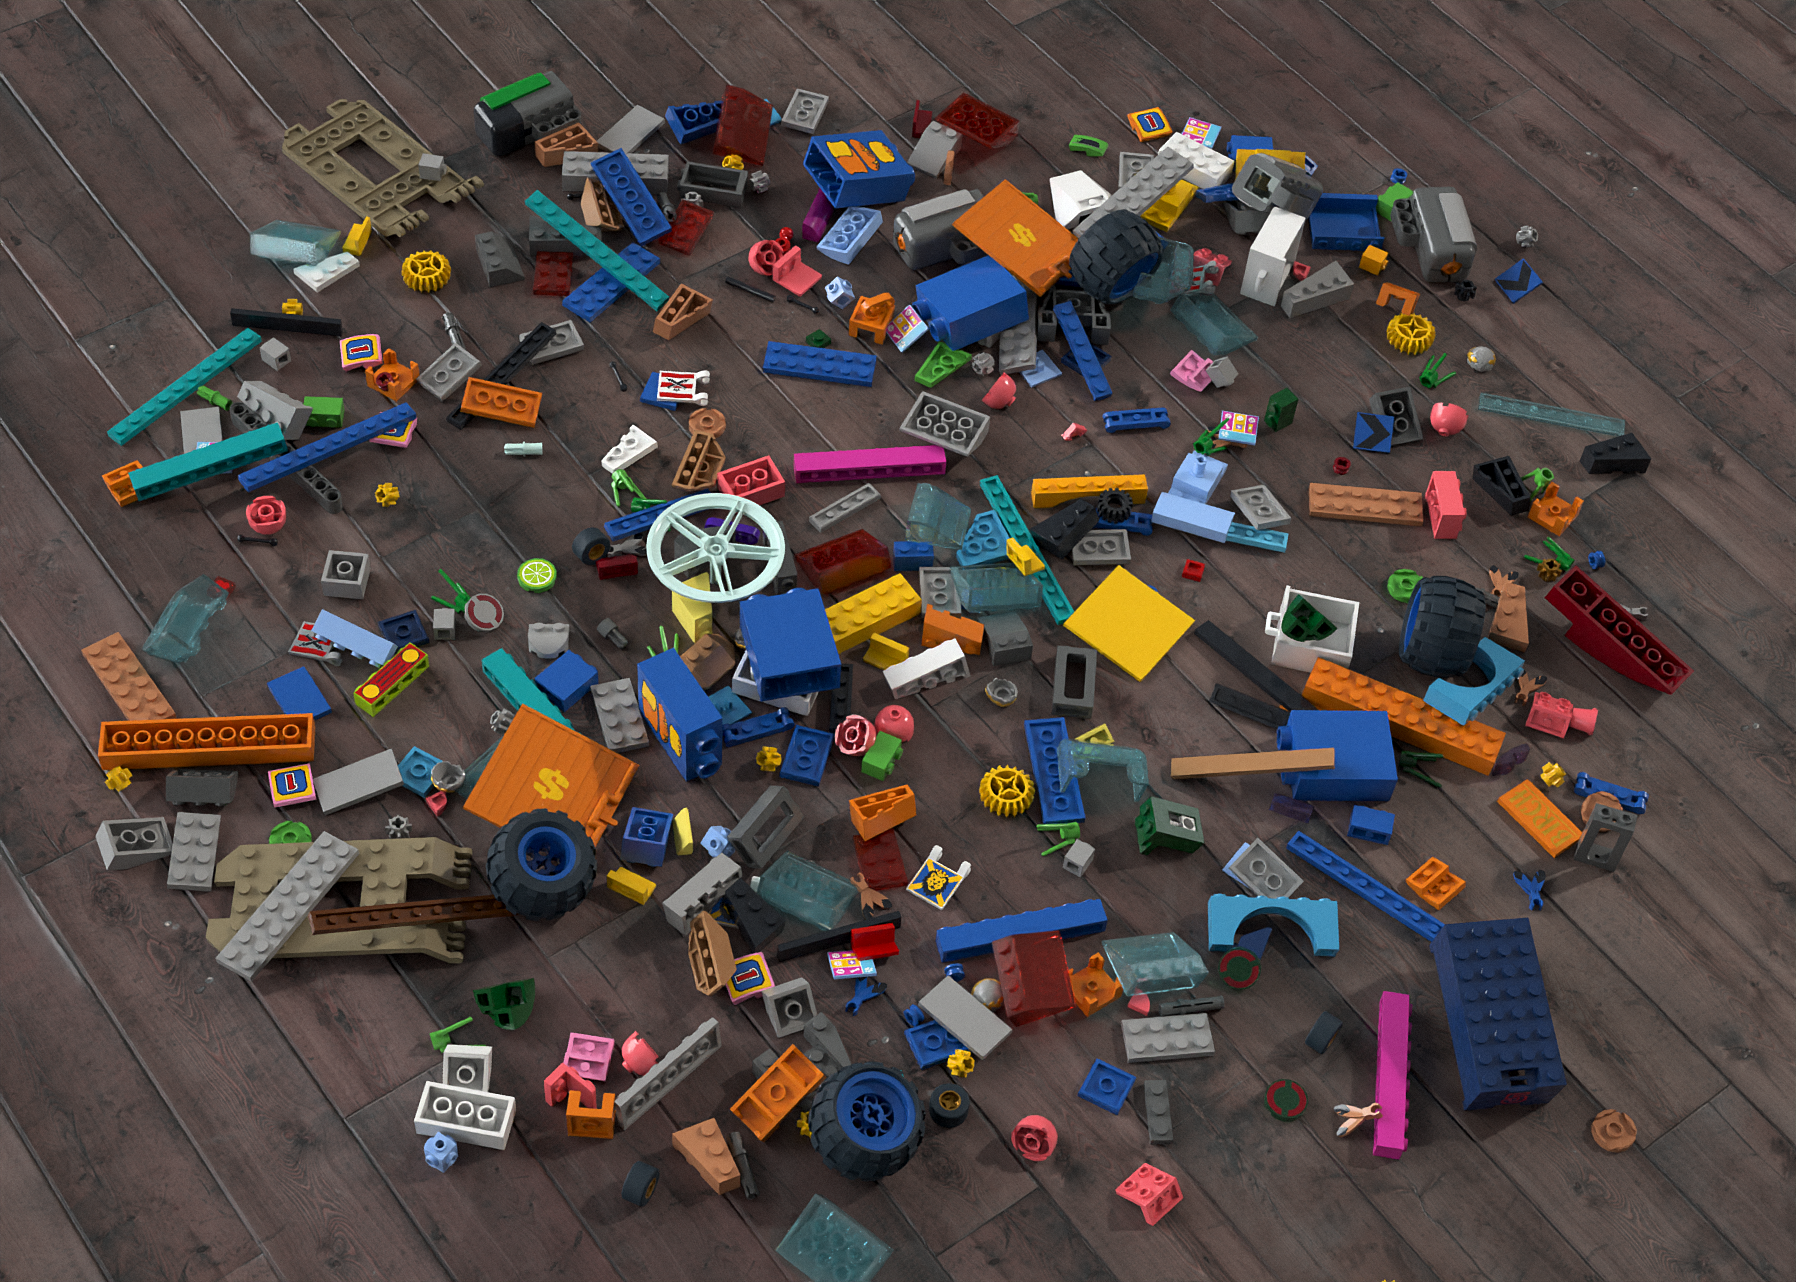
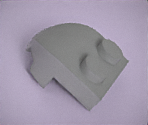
M529 624L528 647L530 653L535 652L537 657L548 659L558 657V653L562 651L564 653L568 651L569 624Z

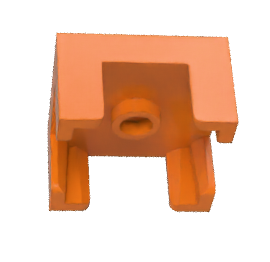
M1388 282L1383 283L1376 304L1385 306L1389 303L1391 295H1394L1393 297L1402 301L1406 299L1401 312L1408 316L1413 314L1420 293Z
M861 296L849 320V336L857 337L858 328L875 332L874 342L883 345L886 338V328L894 319L895 305L887 311L867 317L861 310V305L869 298Z
M388 348L383 353V366L374 374L372 366L365 370L368 387L397 402L417 383L416 378L420 376L419 367L413 361H410L411 369L399 364L396 352ZM382 372L390 373L395 383L389 382L387 384L388 391H382L376 383L377 376Z
M1551 482L1546 489L1544 497L1540 501L1537 498L1533 502L1528 518L1560 537L1579 515L1584 500L1575 497L1572 505L1557 497L1560 486Z
M1099 952L1090 957L1086 968L1074 975L1073 968L1064 972L1061 985L1087 1017L1119 999L1124 988V983L1119 977L1116 978L1114 983L1104 971L1105 960Z
M570 1090L566 1113L568 1136L613 1139L616 1110H614L615 1094H603L602 1109L579 1108L581 1092Z

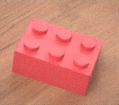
M768 455L717 473V489L722 494L739 496L762 505L785 497V480Z
M1433 471L1425 494L1434 539H1457L1459 531L1462 530L1463 519H1466L1467 512L1466 508H1463V494L1459 490L1460 480L1457 479L1455 471Z

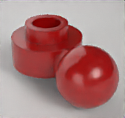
M789 227L782 228L779 233L780 238L775 240L784 251L782 253L783 256L791 250L789 241L793 238V231Z

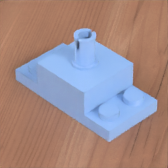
M1194 450L1192 454L1188 453L1175 474L1168 494L1206 504L1226 472L1228 464L1197 453Z

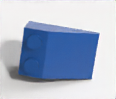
M632 807L623 836L620 860L629 863L647 864L651 867H662L673 814Z

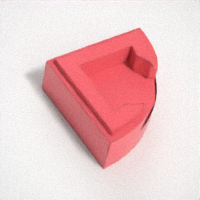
M1294 261L1293 274L1300 281L1306 279L1311 267Z
M1073 423L1064 432L1062 437L1064 440L1070 441L1077 435L1081 437L1086 433L1087 429L1082 425Z
M439 791L426 798V803L437 817L446 809V792Z
M1137 987L1128 1003V1007L1147 1016L1150 1009V1001L1147 994Z

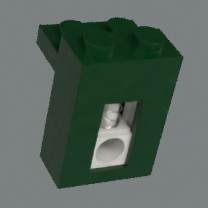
M1153 796L1149 797L1140 806V815L1135 818L1140 854L1148 855L1158 845L1193 854L1205 843L1198 808Z

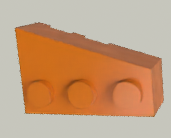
M927 604L921 646L934 648L947 640L955 638L963 653L980 655L984 624L962 616L960 619L953 617L949 611L944 610L940 612L932 609L933 605Z
M908 785L849 800L851 821L864 841L916 816L915 795Z

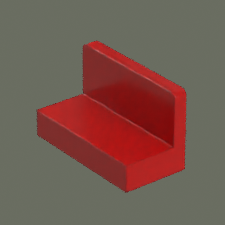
M893 923L851 929V948L858 961L899 955V949L894 942L895 927Z

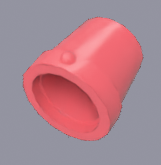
M1573 708L1569 727L1586 732L1588 735H1593L1598 710L1596 708Z

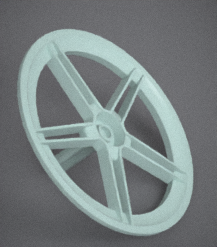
M708 493L685 498L664 510L650 528L646 549L652 571L673 592L696 601L724 603L749 597L766 587L775 578L782 566L785 555V542L783 533L776 520L758 504L735 495ZM704 509L731 510L715 536L707 535L682 517ZM738 512L727 535H723L733 516ZM743 515L751 518L764 530L769 539L770 547L729 543ZM671 526L700 547L665 565L663 563L660 551L661 543L665 533ZM727 558L769 560L764 571L755 580L743 587L732 590L725 561ZM709 561L710 583L719 584L721 592H710L692 588L677 580L673 575ZM721 566H723L729 591L724 590L721 580Z

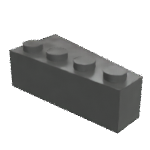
M530 216V256H588L544 219ZM580 224L602 242L601 227Z

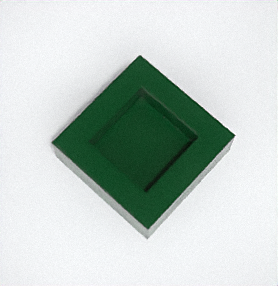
M818 329L806 336V343L811 347L825 348L831 344V338L821 329Z

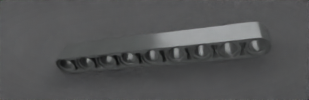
M236 402L230 406L232 423L243 434L267 426L246 404ZM286 442L288 451L271 456L269 458L271 460H274L278 457L295 451V449L292 448ZM312 465L288 475L327 512L337 514L342 511L341 492Z

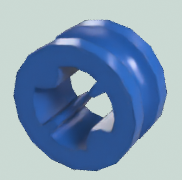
M1396 168L1392 172L1391 181L1395 184L1397 182L1403 184L1408 174L1405 170Z
M1591 552L1588 555V561L1592 569L1605 566L1606 561L1603 552Z
M951 964L944 969L946 977L950 976L956 982L965 978L962 964Z
M914 1004L910 1006V1010L906 1009L903 1012L908 1023L914 1027L918 1025V1021L922 1022L924 1020L922 1011Z

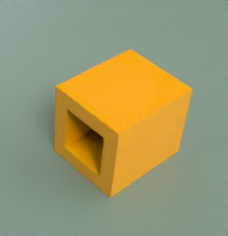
M1369 245L1362 255L1359 268L1378 276L1381 270H1385L1389 261L1386 260L1388 252Z

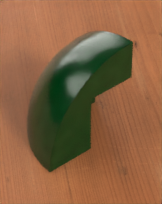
M1299 594L1288 607L1281 624L1282 632L1286 636L1300 642L1322 640L1338 629Z
M534 978L496 984L473 990L479 1009L484 1015L488 1014L495 1021L494 1025L507 1030H515L521 1027L531 1014L535 1000Z

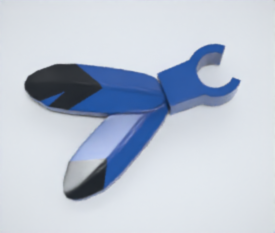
M1543 870L1537 871L1531 883L1523 873L1514 871L1515 881L1529 895L1530 910L1532 911L1535 904H1537L1541 911L1543 901L1540 898L1539 892L1546 878L1545 872Z
M857 977L855 981V996L851 1001L847 1002L845 1012L848 1011V1008L853 1007L855 1008L853 1016H856L862 1002L884 993L887 989V984L876 983L866 988L867 977Z

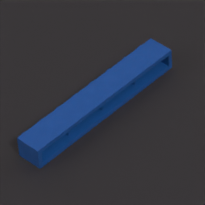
M1088 899L1081 903H1067L1060 907H1047L1034 912L1026 911L1013 916L1005 915L1002 918L984 919L976 923L968 922L955 927L946 926L937 930L935 942L941 962L943 963L1103 932L1106 929L1107 917L1100 899Z

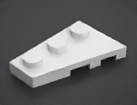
M345 252L293 269L295 275L313 290L319 292L358 268L360 264L349 252Z
M632 425L630 432L627 435H623L620 439L619 445L613 447L601 461L602 467L612 474L618 469H625L658 448L657 441Z

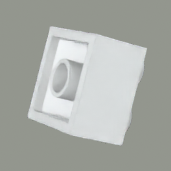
M447 1045L443 1059V1084L488 1092L492 1047Z

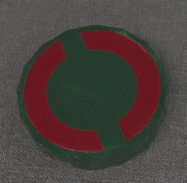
M1241 946L1227 950L1219 960L1218 966L1219 976L1224 984L1237 990L1248 989L1255 985L1262 969L1260 959L1256 953Z
M1279 1079L1267 1087L1264 1095V1106L1275 1119L1283 1122H1292L1305 1114L1308 1106V1095L1297 1082L1290 1079Z

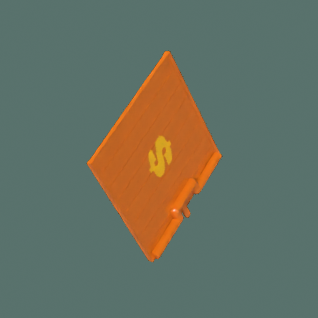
M1006 179L952 224L1039 297L1043 296L1063 276H1066L1068 279L1072 277L1069 273L1071 270L1069 258L1078 238Z
M522 703L465 802L463 809L499 828L508 824L510 819L522 812L531 813L534 809L547 808L548 812L556 813L559 810L567 813V817L574 822L578 820L585 827L586 835L588 837L591 836L596 847L607 825L617 826L618 822L612 816L633 779L639 764Z

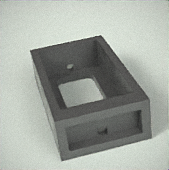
M687 162L685 168L681 170V180H678L677 190L680 191V198H685V194L689 192H695L701 195L703 202L742 207L748 186V171ZM700 182L736 188V191L691 185V183Z
M777 521L784 537L785 555L782 566L772 580L775 595H781L797 588V571L783 521ZM763 530V547H770L769 539Z
M1057 646L1051 715L1091 719L1094 706L1097 650ZM1066 662L1086 664L1083 699L1066 698L1064 696Z
M769 786L727 838L748 868L762 869L801 822L804 815L800 811L799 805L790 796L787 788L784 786ZM780 806L786 817L759 850H757L752 842L753 836Z
M1596 803L1577 843L1574 860L1614 872L1634 833L1637 815ZM1601 828L1620 833L1613 849L1593 843Z

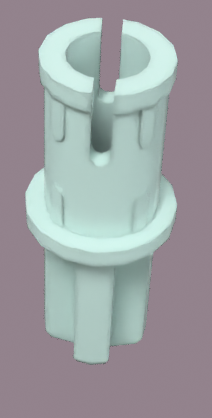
M524 441L522 444H505L504 447L506 455H523V457L534 454L542 455V443H525Z

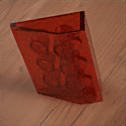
M726 85L722 96L713 154L724 157L731 156V154L738 155L742 158L741 161L763 166L773 105L743 88Z
M964 92L935 118V121L990 149L1009 145L1018 137L1020 124L1019 120Z
M864 529L794 554L795 559L816 589L819 588L822 594L831 593L834 589L847 587L855 581L865 580L868 576L881 574L885 570L892 568L888 547Z
M1059 930L1015 934L992 941L1006 1014L1015 1027L1077 1007Z

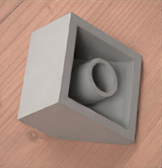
M802 977L761 991L766 1011L779 1038L803 1030L804 1024L817 1015L810 984Z

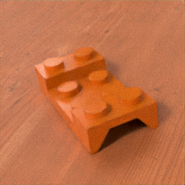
M792 1044L730 1110L762 1142H765L780 1127L779 1124L827 1077Z

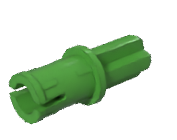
M205 386L198 388L197 395L208 400L211 405L215 404L225 411L230 410V406L233 404L231 399L220 395L219 391H213Z

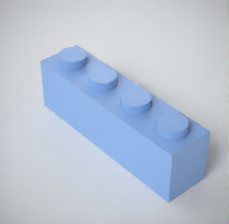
M323 609L311 630L317 634L316 638L327 642L329 639L335 642L334 647L342 651L348 648L352 650L351 655L361 660L364 656L370 659V664L378 668L384 665L387 660L392 659L398 647L394 643Z

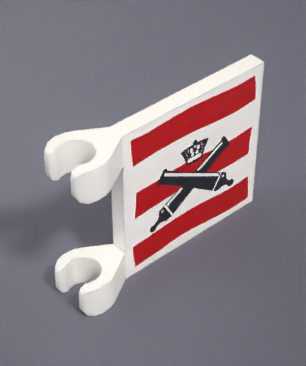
M660 371L657 401L687 402L706 406L708 403L707 393L695 395L696 381L702 384L709 383V371L698 373Z

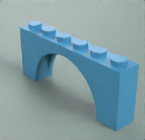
M1486 637L1479 641L1473 662L1484 671L1489 684L1481 687H1462L1438 678L1429 686L1423 700L1463 726L1469 721H1474L1478 713H1482L1488 703L1492 704L1497 695L1501 696L1505 688L1510 687L1515 678L1519 679L1524 671L1522 666L1525 660Z
M1215 894L1208 901L1209 951L1230 952L1237 928L1249 918L1260 914H1277L1296 922L1308 935L1313 946L1314 956L1335 957L1339 951L1337 901H1331L1327 898L1310 900L1306 897L1296 900L1284 896L1277 897L1276 899L1268 898L1267 896L1252 898L1246 895L1230 897L1225 894Z

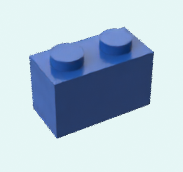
M932 541L894 542V571H919V567H933L934 552Z
M1354 805L1347 836L1388 845L1392 835L1395 814Z

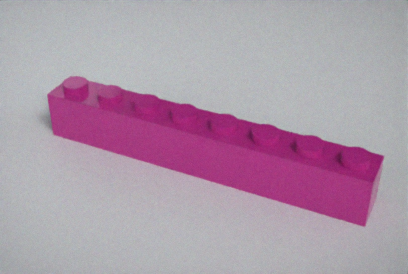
M938 445L794 454L793 467L796 483L945 474L946 457L944 448Z
M1388 991L1383 992L1379 1002L1375 1103H1379L1382 1109H1377L1375 1113L1379 1111L1383 1117L1380 1119L1374 1118L1373 1156L1400 1159L1408 1146V1139L1404 1138V1133L1408 1130V1119L1405 1118V1112H1408L1409 1099H1406V1093L1409 1092L1410 1080L1406 1078L1411 1065L1410 1060H1407V1054H1410L1411 1041H1408V1035L1411 1034L1412 1023L1409 1022V1017H1411L1413 1005L1409 1003V995Z

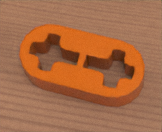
M886 292L865 300L861 305V310L867 317H871L891 309L895 304V300L890 293Z

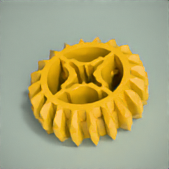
M423 250V252L419 253L417 251L416 255L410 254V257L406 258L402 265L403 280L409 288L413 287L414 291L418 289L421 293L424 290H427L428 293L430 290L436 291L437 288L442 289L443 285H447L448 280H450L451 267L449 261L445 259L444 255H440L439 252L433 253L432 250L429 252Z
M1400 313L1398 316L1395 315L1389 322L1387 340L1390 341V345H1394L1395 349L1399 348L1401 352L1406 351L1407 354L1412 352L1414 355L1417 352L1422 354L1423 351H1428L1433 345L1436 336L1435 327L1432 326L1431 321L1427 320V317L1422 318L1421 314L1418 316L1413 313L1408 316Z
M1008 764L1005 768L999 765L997 770L992 768L990 773L986 772L984 778H982L979 788L980 799L984 802L985 807H990V812L997 811L998 816L1004 813L1006 818L1011 813L1015 817L1017 812L1022 814L1024 809H1028L1030 804H1032L1033 795L1035 794L1034 783L1030 780L1029 774L1024 775V770L1017 771L1016 766L1010 769Z

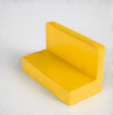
M366 216L362 225L354 223L342 247L343 253L349 252L352 255L361 256L372 233L370 217Z
M1014 538L1006 540L1007 556L1024 576L1045 569V565L1028 545L1021 547Z
M873 633L870 638V648L864 655L863 661L886 670L888 667L908 659L909 647Z
M619 867L616 872L610 870L607 875L608 888L642 905L645 904L656 888L655 883L623 867Z

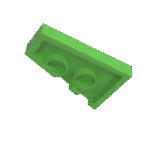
M939 341L915 375V382L931 388L970 361L972 354L960 349L952 351L947 344Z

